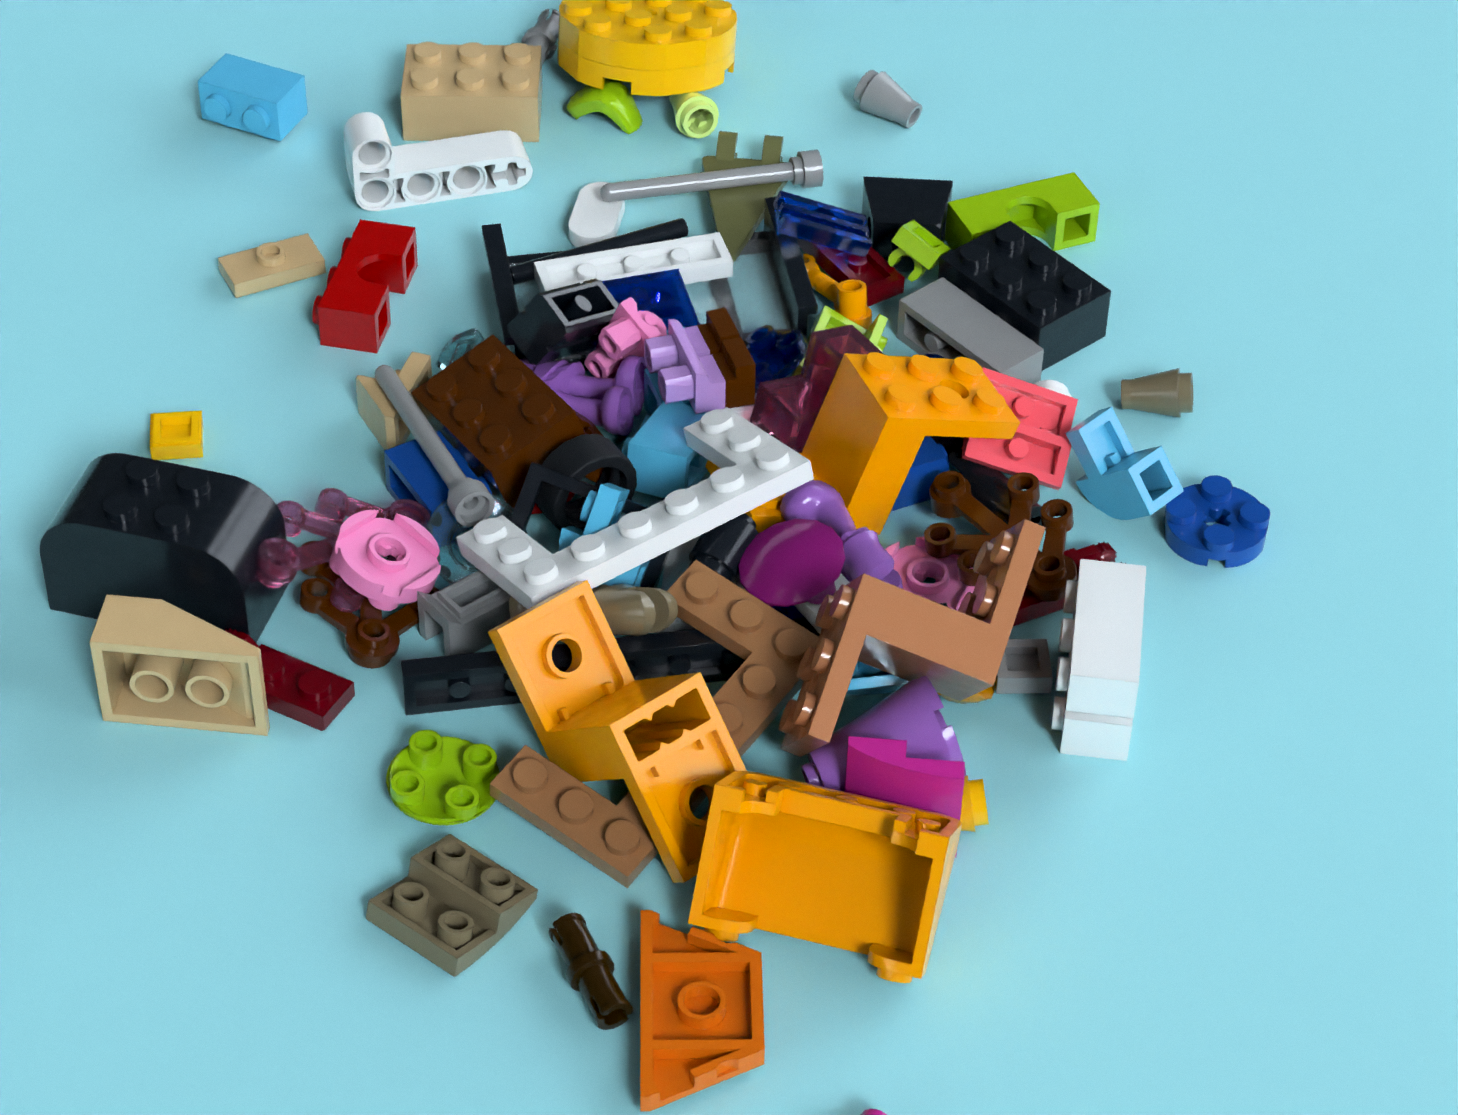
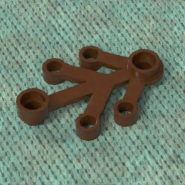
M945 471L938 474L929 488L932 511L937 516L946 519L963 516L984 535L956 534V530L952 525L942 522L935 523L927 527L924 532L927 553L935 558L960 555L957 559L959 580L965 585L975 586L979 574L969 568L974 566L976 556L985 541L990 542L1001 531L1010 529L1024 519L1031 521L1033 505L1040 499L1039 480L1035 475L1022 472L1009 478L1007 487L1011 509L1007 525L972 496L971 485L961 473ZM1062 499L1047 501L1041 507L1042 526L1046 527V534L1042 552L1039 550L1037 552L1026 585L1035 598L1046 602H1054L1065 598L1066 581H1077L1076 564L1071 558L1064 555L1067 532L1071 530L1074 524L1073 508L1069 502Z
M365 508V509H359V510L355 511L353 514L358 513V512H361V511L373 510V509H367V508ZM378 512L376 518H383ZM320 541L304 543L300 548L298 567L304 574L317 578H309L302 583L299 599L300 606L309 613L318 614L345 634V647L351 660L357 665L365 668H380L388 664L391 658L398 652L399 636L419 623L418 601L408 603L405 607L382 620V610L372 606L368 597L352 589L344 582L340 575L333 572L330 568L329 559L332 550L327 544ZM433 587L428 594L431 595L439 591V589ZM334 590L359 608V617L332 600Z

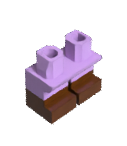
M726 307L706 311L705 324L683 328L678 320L668 319V335L644 340L645 364L650 374L658 372V387L665 404L689 400L695 414L724 409L726 407L734 408L755 404L756 364L742 337H740Z

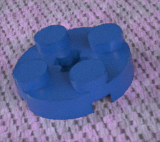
M1212 475L1205 477L1201 484H1194L1183 488L1184 492L1166 504L1163 521L1166 543L1177 555L1189 562L1207 566L1208 559L1226 560L1224 568L1237 567L1254 560L1263 551L1271 514L1269 508L1248 492L1233 487L1231 481L1223 476ZM1215 522L1220 524H1213L1209 526L1206 523Z

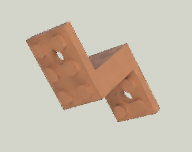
M1024 519L1010 529L1001 531L990 542L985 541L978 551L973 566V571L979 574L973 593L968 592L965 595L958 611L865 573L847 585L842 584L833 596L827 594L819 608L815 625L822 628L816 647L809 646L798 668L797 678L804 680L797 701L794 699L789 700L779 723V731L785 733L780 749L802 757L830 743L857 661L907 681L926 676L937 693L958 701L993 686L1046 527Z

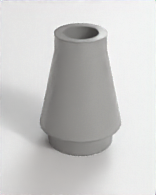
M874 70L868 71L861 78L854 91V100L860 104L862 111L900 123L906 128L912 127L922 112V105L914 101L884 71L879 73Z

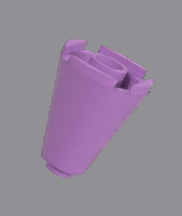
M926 676L911 680L834 732L830 743L808 753L809 763L801 765L805 782L845 792L848 736L907 740V758L964 762L952 725H946L939 711L944 706L930 680Z

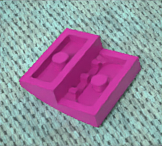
M848 736L845 792L936 812L960 820L965 762L907 758V740Z

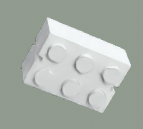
M1080 559L1077 581H1066L1063 613H1072L1073 618H1063L1061 620L1058 652L1069 654L1068 658L1058 657L1055 690L1065 691V697L1055 696L1051 730L1062 731L1061 754L1127 761L1140 677L1146 566Z

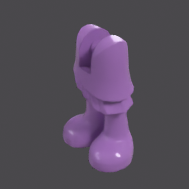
M630 355L624 358L614 378L585 376V369L580 361L568 363L566 360H559L534 365L533 363L530 364L526 359H520L571 408L586 417L595 426L601 427L608 433L617 436H627L632 431L634 415L638 416L641 413L644 403V369L647 368L644 357Z
M811 480L786 493L780 505L781 516L785 521L792 519L817 520L832 527L841 538L846 558L841 574L849 582L865 573L903 589L901 577L893 569L894 560L880 544L877 533L869 530L867 527L856 528L850 513L845 507L842 496L833 486L823 481Z

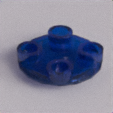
M764 325L748 335V345L746 347L756 364L755 393L779 383L793 372L805 358L809 345L806 336L801 331L785 330L775 332L771 325Z

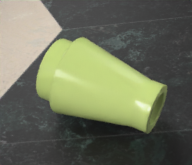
M699 92L669 95L677 128L683 135L692 138H704L715 130L718 123L719 110L713 100Z

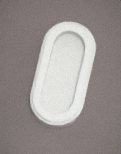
M594 182L584 186L579 191L568 222L569 240L575 247L616 237L625 212V200L607 202L602 199L600 194L601 188L609 182Z

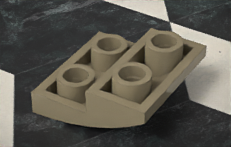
M448 834L411 857L409 873L406 878L368 900L366 919L455 977L488 952L518 922L536 900L538 889L453 835Z

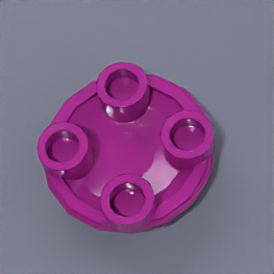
M792 519L776 523L757 534L746 548L739 563L740 582L747 592L771 607H789L806 602L816 605L822 604L827 594L833 596L836 591L834 582L840 576L846 559L843 541L832 527L817 520Z

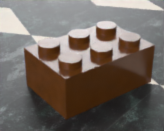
M493 334L411 392L415 402L435 431L440 430L453 448H456L465 458L477 477L482 476L487 481L492 494L509 511L515 508L531 462L542 465L548 455L562 443L585 434L575 410Z

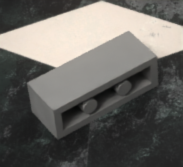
M941 277L899 299L897 338L919 355L929 358L946 359L966 357L975 360L982 368L984 367L1032 384L1041 381L1044 349L945 278Z

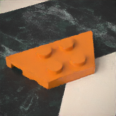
M640 910V1112H646L764 1065L765 1040L761 952L736 942L726 943L720 941L714 934L693 926L688 934L660 924L659 913L651 910Z

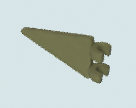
M719 131L716 156L703 157L702 170L703 172L786 163L782 162L783 157H781L783 136L765 135L762 160L737 158V132ZM788 181L707 191L715 230L720 232L733 263L737 260L764 219L765 198L778 197Z

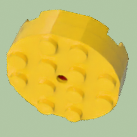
M563 0L559 6L558 65L577 81L602 90L604 89L605 78L631 82V95L668 96L705 91L724 83V74L727 68L728 72L733 73L737 14L732 9V4L723 0Z

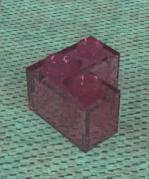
M852 324L812 332L801 374L761 382L750 422L796 452L802 453L844 353H884Z

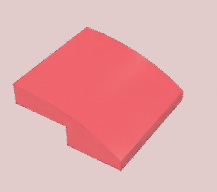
M983 367V372L998 393L1004 397L1006 404L1020 421V424L1013 439L964 437L962 459L1010 475L1022 472L1031 473L1038 478L1040 485L1059 490L1062 486L1072 446L1065 433L1071 430L1078 399Z

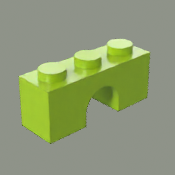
M1075 172L948 202L945 241L954 250L1006 222L1012 221L1030 235L1043 239L1053 251L1094 242L1096 239L1100 203Z

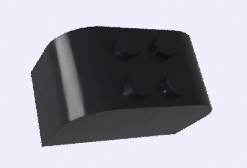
M110 453L94 459L88 465L40 542V557L50 609L98 619L106 595L162 599L222 630H229L231 628L232 630L236 629L237 632L241 631L248 634L257 643L291 581L284 518L276 503L262 489L236 476L130 454Z

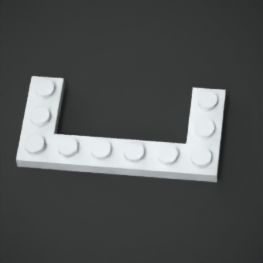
M728 407L716 409L704 414L701 420L683 428L687 446L720 468L713 472L711 477L687 489L673 491L664 500L642 511L628 513L622 516L617 523L595 534L581 536L575 539L570 546L554 554L503 515L478 522L472 530L457 536L456 539L460 553L466 560L526 609H529L579 581L588 580L591 589L813 480L811 462Z

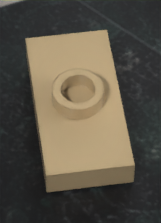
M308 233L277 242L264 243L259 247L218 258L219 271L235 298L326 273L325 259Z

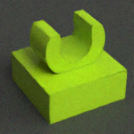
M912 220L902 225L891 240L899 248L890 254L888 264L893 267L901 260L902 256L912 258L914 270L907 279L913 282L920 278L926 269L930 270L939 265L940 256L948 253L951 248L915 220Z

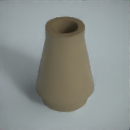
M1180 368L1135 379L1121 380L1122 409H1134L1179 418L1181 413H1193L1192 372L1180 373Z

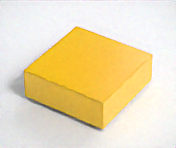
M202 411L151 414V459L168 460L203 457Z

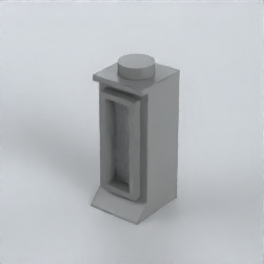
M480 570L431 595L417 591L420 635L427 641L443 632L445 656L475 653L493 643L488 634L489 630L511 619L509 612L510 595Z

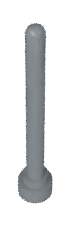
M817 149L799 151L797 157H790L789 162L607 183L601 188L600 194L603 200L615 202L791 181L792 185L800 184L802 189L821 187L823 185V164Z
M389 365L379 366L375 371V379L448 487L447 505L455 519L461 525L468 527L475 526L478 522L488 519L494 510L495 501L486 486L479 480L465 476L394 369Z

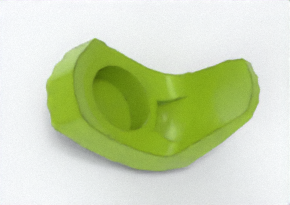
M605 79L603 90L587 85L583 89L576 91L567 104L568 112L576 120L592 112H601L611 118L627 134L637 131L642 125L643 119L627 86L619 81Z

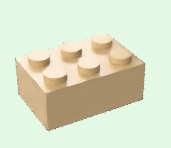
M434 42L407 44L401 87L403 141H433L510 130L517 133L522 142H539L543 91L541 46L526 45L524 43L482 45L476 42L463 45L437 44Z

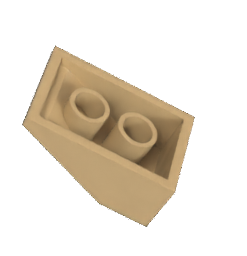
M106 595L89 641L103 721L268 736L270 724L260 648L162 599Z

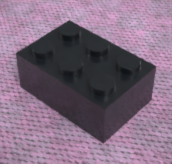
M1008 221L940 256L938 279L941 277L945 278L1044 349L1042 371L1106 335L1111 290L1012 221Z

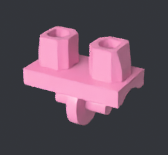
M629 297L619 304L608 326L602 328L598 336L599 342L595 348L596 350L588 354L584 362L585 366L596 378L616 377L617 370L624 358L630 355L644 357L645 339L667 335L664 322L654 313L638 311L637 303L632 297Z

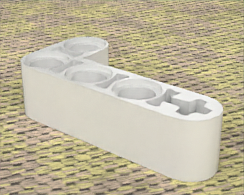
M372 112L355 114L348 119L344 126L346 171L357 204L362 209L368 211H382L513 191L522 188L532 177V165L523 142L517 133L510 130L392 146L384 122L377 114Z

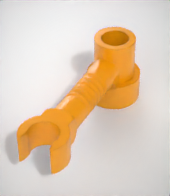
M803 253V260L812 289L832 301L836 312L861 327L868 329L872 324V310L867 306L866 283L854 279L838 283L820 271L812 255Z

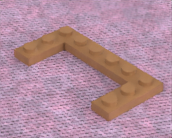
M695 560L667 591L677 601L678 618L745 660L712 697L740 757H742L787 705L789 700L801 689L804 680L797 678L800 662L809 646L816 647L819 637L703 563ZM527 745L514 756L490 783V796L626 888L632 884L658 854V850L630 792L626 794L618 805H615ZM700 787L694 789L690 796L689 805L692 813L707 797L704 790Z

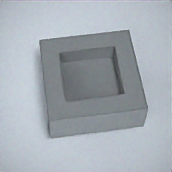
M1009 639L994 682L996 694L1051 693L1053 676L1047 639Z

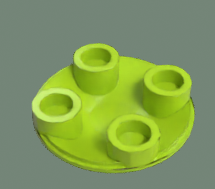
M432 730L418 731L412 734L409 738V745L393 758L388 767L386 775L388 794L393 803L403 813L415 820L432 825H456L468 822L486 812L496 800L490 796V783L500 773L497 766V755L495 750L486 744H474L460 738L443 737Z

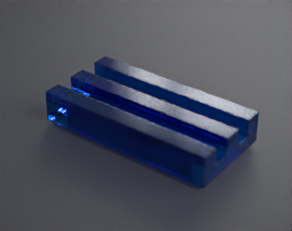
M781 190L773 202L778 232L861 257H866L872 246L871 238H867L870 232L869 227L865 226L867 222L866 215Z

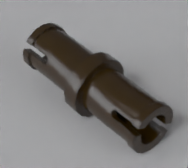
M570 913L561 916L553 922L554 928H549L548 933L568 967L566 978L570 986L575 991L582 993L595 1018V1023L600 1029L610 1030L621 1026L629 1019L627 1015H632L633 1007L624 996L613 975L615 967L610 955L606 951L599 950L581 914Z

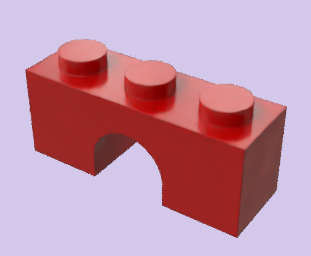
M360 219L352 237H346L344 240L338 266L330 268L327 288L323 296L318 295L313 305L312 319L314 324L319 325L321 345L378 353L391 325L389 292L405 294L418 266L416 227Z

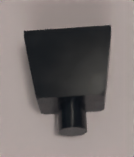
M864 176L861 219L867 243L888 261L890 254L899 248L891 240L902 225L912 220H915L944 243L947 205L952 198L953 181ZM902 256L901 260L893 267L899 271L914 270V261L909 256Z

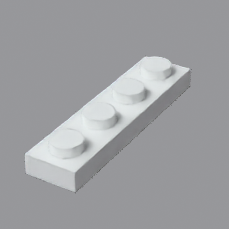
M720 232L534 262V279L540 293L576 283L582 284L584 281L595 278L601 280L612 296L616 297L624 294L660 290L666 287L733 277V260Z

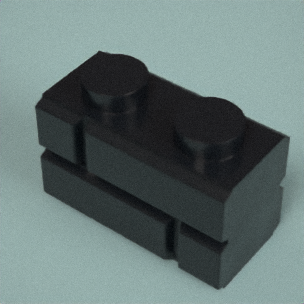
M596 278L584 281L582 284L576 283L536 294L524 307L525 311L520 312L507 325L508 333L516 343L520 354L530 364H543L594 349L599 342L598 336L602 328L608 326L619 304L603 282Z

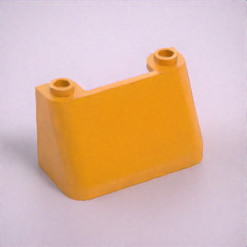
M751 771L732 772L714 784L688 924L704 927V931L714 934L721 941L735 942L738 941L739 934L760 929L868 955L867 962L877 967L876 975L878 977L897 983H911L913 977L921 979L926 973L958 847L962 822L956 818L936 812Z

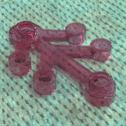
M326 488L320 492L314 512L306 510L297 502L282 501L277 506L284 518L287 537L297 536L302 530L327 539L301 547H296L293 543L282 538L266 539L261 543L257 552L256 574L259 576L258 580L263 585L270 588H281L294 580L297 571L329 562L335 539L345 516L350 517L355 513L365 510H379L376 518L393 520L397 513L415 520L431 533L430 514L423 505L413 500H396L391 506L384 509L348 497L343 491L335 488ZM392 555L387 556V560L396 561V558ZM341 577L336 580L330 594L332 605L338 610L348 613L359 610L365 596L345 583Z

